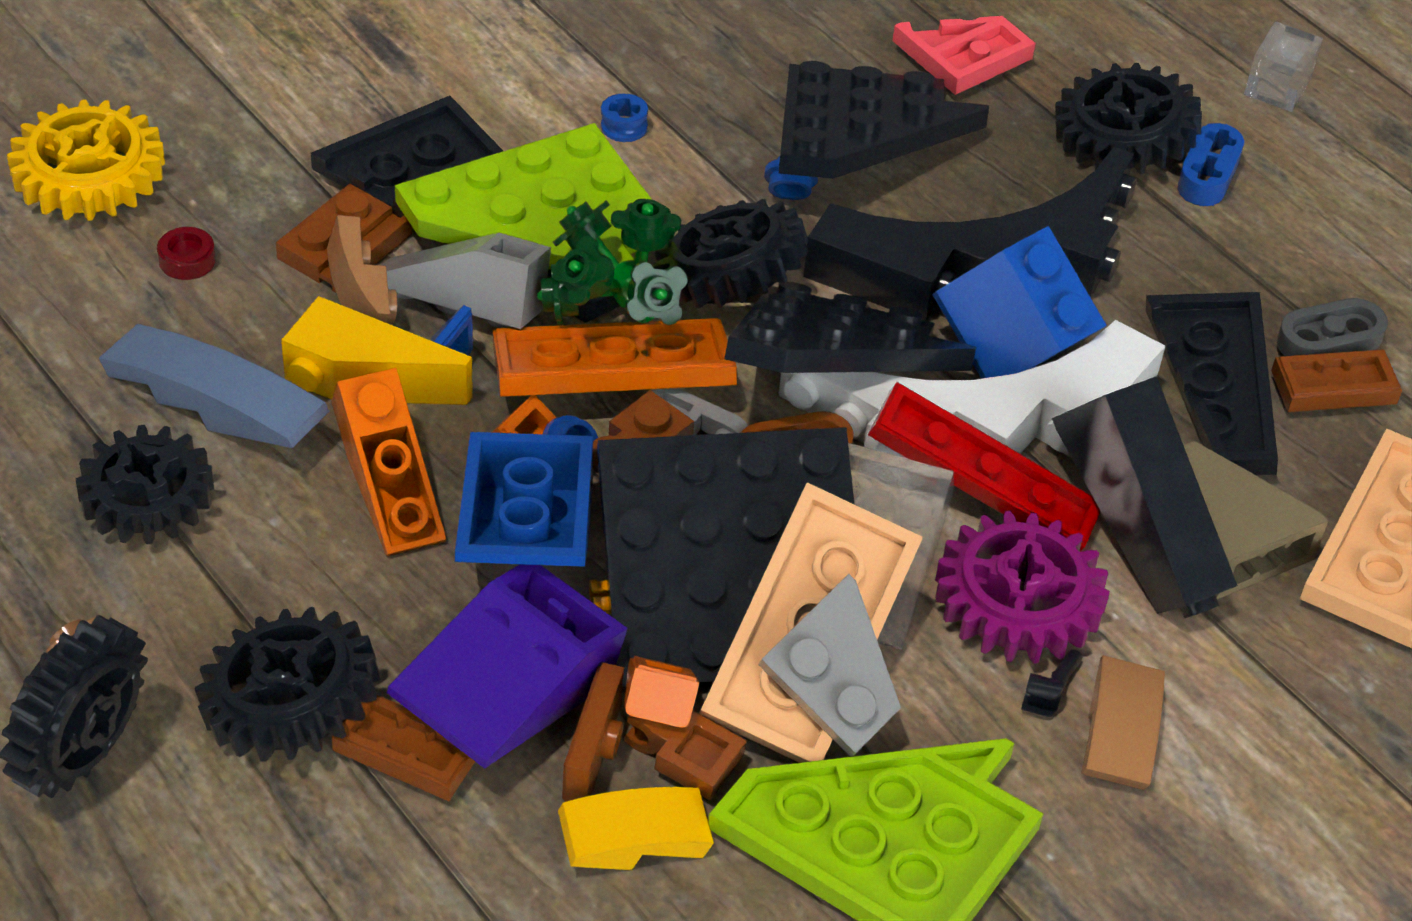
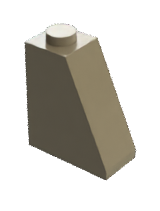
M1196 441L1184 444L1185 451L1238 585L1216 594L1217 599L1315 559L1328 524V519L1320 511Z

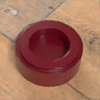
M196 227L175 228L165 233L158 241L159 266L169 277L179 280L200 278L210 272L215 265L214 241L210 234Z

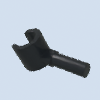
M1071 649L1055 671L1052 672L1051 678L1030 673L1021 710L1046 717H1055L1063 688L1082 661V654L1075 649Z

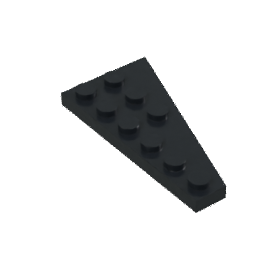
M449 95L311 152L312 170L344 188L348 184H352L392 207V213L401 218L404 214L395 200V185L503 152V150ZM548 269L547 278H552L551 269ZM613 296L589 299L587 303L579 305L580 315L575 317L586 323L620 306Z

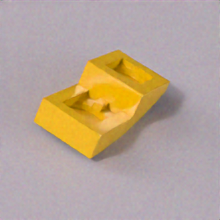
M650 787L606 792L563 802L558 809L571 867L632 870L642 855L703 859L714 844L699 788Z

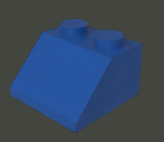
M1049 226L1000 251L932 294L960 343L977 347L973 365L981 379L1016 374L1038 367L1080 344L1107 326Z

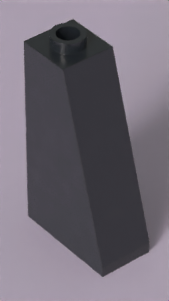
M1157 376L1103 395L1052 418L1057 433L1156 613L1159 614L1180 608L1183 617L1187 618L1219 606L1216 594L1238 585Z

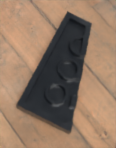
M1260 292L1146 295V313L1159 343L1165 345L1164 355L1203 446L1254 475H1277L1278 454Z

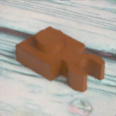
M649 390L609 421L608 436H602L593 441V469L598 466V440L693 435L694 420Z

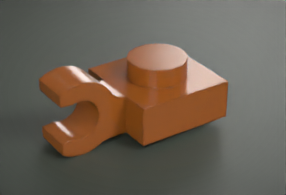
M692 711L690 723L687 727L683 728L630 715L627 719V722L633 727L625 736L624 741L641 753H657L655 770L685 787L699 788L701 796L709 801L712 800L744 756L747 740L695 711Z

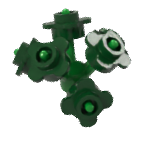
M637 199L633 203H629L626 210L614 211L611 215V224L602 213L610 205L607 200L595 209H592L586 201L577 208L575 206L568 207L567 215L559 221L565 231L552 242L555 246H558L565 240L572 251L568 252L563 259H559L556 264H551L552 278H541V290L537 293V298L543 302L544 313L555 312L557 325H563V317L579 316V305L587 303L589 299L613 296L618 305L626 308L627 314L639 323H647L654 318H659L663 324L667 325L678 322L682 316L679 300L681 289L687 284L686 273L676 266H672L667 270L654 269L648 263V254L652 251L665 249L668 246L669 240L673 239L675 232L681 228V218L676 214H671L668 207L651 199ZM612 225L615 228L621 229V240L623 243L636 250L634 260L619 263L599 236Z

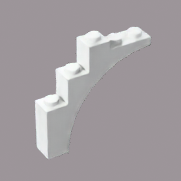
M1114 320L1094 339L1056 361L1016 374L976 380H922L877 372L781 373L778 396L789 401L794 407L805 410L808 413L826 411L843 417L853 429V438L864 444L861 464L873 470L878 476L891 480L911 492L929 471L868 436L889 391L896 382H899L1020 454L1034 438H1037L1050 445L1053 449L1070 456L1055 429L1052 418L1103 395L1156 377L1159 372L1165 345Z

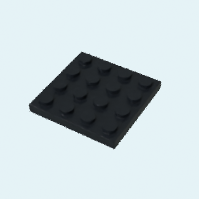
M847 427L598 440L597 455L610 616L628 628L616 666L624 667L622 692H626L628 664L630 658H634V656L689 668L700 682L699 687L712 686L806 483L854 504Z

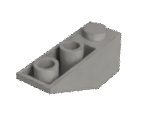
M495 233L392 257L381 265L386 266L388 289L396 290L397 299L415 298L436 304L438 310L448 314H455L465 305L471 308L472 315L487 319L488 323L496 328L515 327L521 329L543 310V302L538 300L537 293L541 290V278H547L551 247L506 234Z

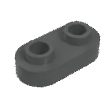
M1348 298L1297 309L1289 312L1283 318L1277 336V346L1284 356L1376 350L1382 343L1388 326V319L1379 306L1359 298Z

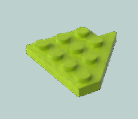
M595 123L395 185L396 203L419 237L452 244L495 233H502L551 247L549 269H551V264H556L559 259H563L568 252L572 251L565 240L558 246H555L552 242L565 231L559 221L567 215L568 207L575 206L577 208L586 201L592 209H595L607 200L610 205L602 213L611 224V215L614 211L626 210L627 205L637 199H651ZM612 225L599 236L619 263L634 260L631 254L635 253L636 250L623 243L621 240V229L615 228Z
M1004 738L747 769L710 812L708 823L712 832L857 921H972L1040 829L1044 813L992 784L1012 755L1014 743Z

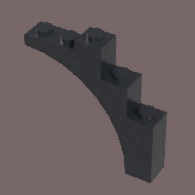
M1113 147L1098 168L1071 190L1036 207L1001 217L963 222H916L870 215L830 203L808 236L809 243H807L809 254L805 257L803 277L860 297L887 309L890 307H905L916 310L923 314L922 320L927 321L937 305L932 295L933 293L1000 251L1049 226L1089 296L1092 297L1101 280L1110 282L1120 259L1121 251L1113 248L1118 226L1115 224L1119 210L1116 208L1118 206L1122 208L1128 206L1136 186L1137 178L1129 175L1134 153Z

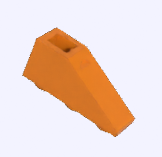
M397 368L337 381L331 403L348 461L386 557L445 542L447 540Z

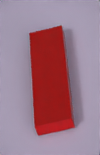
M899 382L895 383L889 391L868 436L1004 515L1005 511H1011L1016 518V522L1026 523L1031 512L1037 513L1039 525L1046 528L1056 520L1061 521L1060 535L1067 538L1070 535L1081 533L1083 539L1080 552L1086 547L1100 513V509L1093 496Z

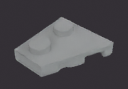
M850 574L824 597L758 664L850 757L854 756L901 708L857 582Z

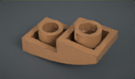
M337 215L327 246V254L332 281L341 305L385 323L393 324L397 313V293L395 289H388L386 266L370 265L371 246L368 240H361L360 217Z
M1102 655L1099 661L1088 716L1092 721L1081 774L1145 790L1150 786L1161 722L1165 671Z

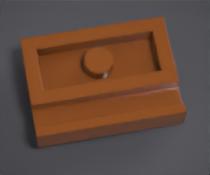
M348 184L276 242L278 260L318 283H321L323 280L330 283L332 291L335 293L336 290L328 263L327 246L337 215L360 217L361 240H368L371 246L370 265L378 263L412 234V226L405 215L401 218L392 213L391 206L352 184Z

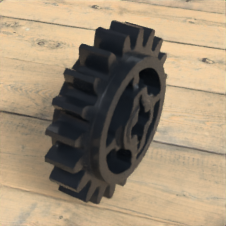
M1114 63L1111 66V70L1106 72L1093 68L1091 69V79L1075 77L1074 89L1063 88L1061 90V101L1055 104L1056 138L1063 139L1064 152L1076 150V162L1082 163L1089 159L1094 160L1095 170L1113 147L1134 153L1131 168H1135L1139 174H1144L1146 166L1152 164L1158 168L1165 169L1166 157L1169 156L1182 160L1184 158V148H1195L1196 135L1201 134V98L1193 96L1192 84L1179 86V74L1175 73L1167 77L1162 76L1160 66H1155L1150 71L1141 69L1139 63H1134L1131 68L1123 69L1117 63Z
M761 199L756 203H745L744 200H741L733 205H719L714 210L695 215V219L689 223L681 224L680 230L673 239H670L668 246L665 249L655 251L654 254L657 262L653 263L654 269L667 270L672 266H676L686 273L687 284L681 289L680 306L693 300L695 309H700L706 304H716L717 308H722L726 303L736 301L744 303L749 297L759 293L766 294L768 293V288L776 282L785 283L788 280L786 276L787 270H797L802 267L799 258L809 254L806 245L809 243L803 220L798 217L795 208L786 210L784 203L781 201L768 207L766 199Z
M309 607L302 617L292 618L288 609H283L279 619L272 622H267L261 616L255 619L256 628L247 633L238 629L232 631L235 643L231 647L215 646L212 649L217 664L202 665L199 669L204 683L195 686V692L200 702L198 709L207 731L212 730L215 740L220 747L231 743L238 757H242L255 746L261 762H266L272 756L274 750H284L287 759L293 760L297 755L298 747L309 745L312 750L319 752L323 746L322 738L331 734L342 739L346 737V731L342 722L344 719L363 721L366 716L361 702H370L377 699L373 683L381 679L370 638L368 635H361L358 623L351 621L342 625L339 613L336 611L331 612L322 621H319L314 607Z
M97 615L92 624L85 620L79 621L74 635L70 636L63 632L60 635L58 644L48 653L44 652L41 655L38 664L30 675L24 679V684L16 701L11 704L10 710H12L10 721L1 734L9 739V742L0 752V758L7 761L3 773L12 778L13 783L38 797L45 794L53 798L59 788L68 792L72 789L76 778L80 776L87 778L91 769L108 755L109 750L116 743L120 735H122L133 710H135L139 689L145 682L140 677V671L148 662V658L140 653L146 643L137 637L138 632L111 617L108 620L101 615Z

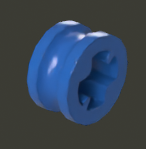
M626 93L615 94L602 102L601 129L608 138L619 142H633L646 134L648 129L646 120L648 106L641 97Z

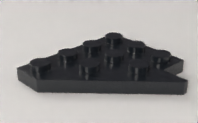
M805 61L800 65L789 64L778 173L834 179L987 127L989 105L944 101V79L935 78L933 75L922 71H910L904 75L883 73L881 70L871 66H858L852 70L831 68L828 64L820 61Z
M786 281L785 283H779L778 287L771 286L768 288V293L760 297L728 337L724 358L725 360L781 373L971 371L977 347L932 337L935 323L922 320L923 314L916 310L905 307H890L889 312L868 308L867 301L857 296L836 294L833 299L811 295L812 289L809 286Z

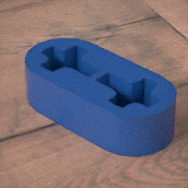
M1211 123L1203 126L1201 134L1196 135L1195 148H1190L1185 158L1177 188L1179 194L1186 201L1199 206H1213L1220 203L1224 198L1239 165L1244 147V138L1236 128L1227 124ZM1214 148L1221 149L1220 154L1214 153L1212 151L1214 150ZM1202 174L1210 176L1208 181L1201 180Z

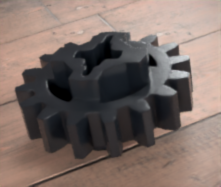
M138 425L136 436L127 438L123 432L117 430L113 432L115 444L108 446L104 443L96 442L92 445L95 459L84 458L80 460L81 476L76 478V487L84 518L86 521L96 519L98 533L102 535L117 528L119 539L122 543H127L134 533H142L145 543L153 544L155 532L162 530L173 539L178 537V523L182 521L188 525L196 526L199 523L197 509H210V491L214 490L212 465H208L207 451L204 447L194 449L192 436L188 433L177 440H173L171 428L168 426H164L157 435H148L146 426Z

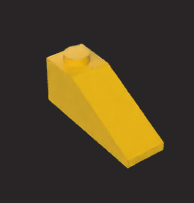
M320 296L316 298L281 339L285 379L307 392H314L331 400L337 381L397 368L407 403L467 405L473 398L471 356Z

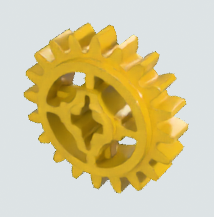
M86 99L81 100L78 107L68 108L63 103H60L57 106L58 112L52 115L42 111L38 112L39 124L37 126L22 123L20 125L22 137H13L10 140L12 152L7 153V160L15 192H23L24 202L27 205L40 201L41 212L44 215L58 208L62 210L64 220H69L74 213H84L85 218L88 221H92L96 212L106 211L107 214L113 217L117 215L116 206L124 203L132 208L137 207L136 193L152 195L154 193L152 181H161L163 179L162 166L165 165L163 142H160L159 129L157 127H149L148 116L145 114L132 118L131 106L125 105L115 111L110 108L109 100H104L99 107L89 106ZM117 151L123 152L126 156L117 154ZM52 163L57 165V167L53 169L48 164Z

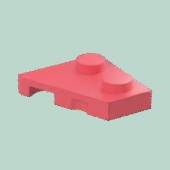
M1004 16L979 17L975 20H963L960 18L940 20L939 30L913 31L910 22H900L894 26L892 40L931 75L938 79H944V86L954 95L1032 60L1036 45L1033 40Z

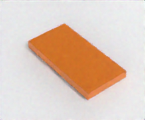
M718 318L679 320L672 325L663 324L661 321H649L647 323L620 322L533 326L521 329L511 327L493 330V350L500 397L737 385V365L734 361L724 359L728 339L721 319Z

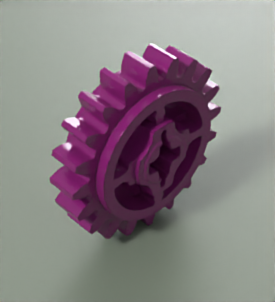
M1005 511L1002 524L996 525L992 519L983 515L980 517L978 532L969 526L962 525L959 530L958 540L946 541L943 558H939L935 581L938 582L935 600L936 602L946 604L943 616L945 622L962 621L959 633L961 640L972 638L977 634L983 638L980 652L984 654L991 651L995 645L1004 647L1006 661L1012 662L1017 654V650L1027 651L1028 657L1035 664L1039 663L1042 649L1048 648L1055 657L1062 659L1064 658L1068 642L1075 647L1083 648L1088 632L1097 633L1110 593L1109 590L1105 589L1108 571L1096 568L1099 552L1097 550L1080 552L1083 535L1076 533L1067 538L1060 535L1062 522L1059 520L1054 521L1046 528L1039 525L1037 513L1031 512L1026 523L1016 522V518L1011 511ZM1021 581L1024 583L1023 591L1020 590Z

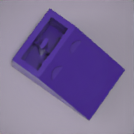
M519 564L489 582L388 686L387 694L485 769L585 702L597 667L601 666L602 662L616 665L628 628L543 566Z

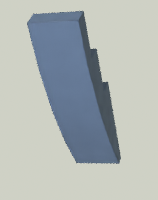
M141 324L135 325L99 357L108 377L147 384L158 404L197 411L207 431L293 448L330 412L325 401L276 373L231 352L182 334Z

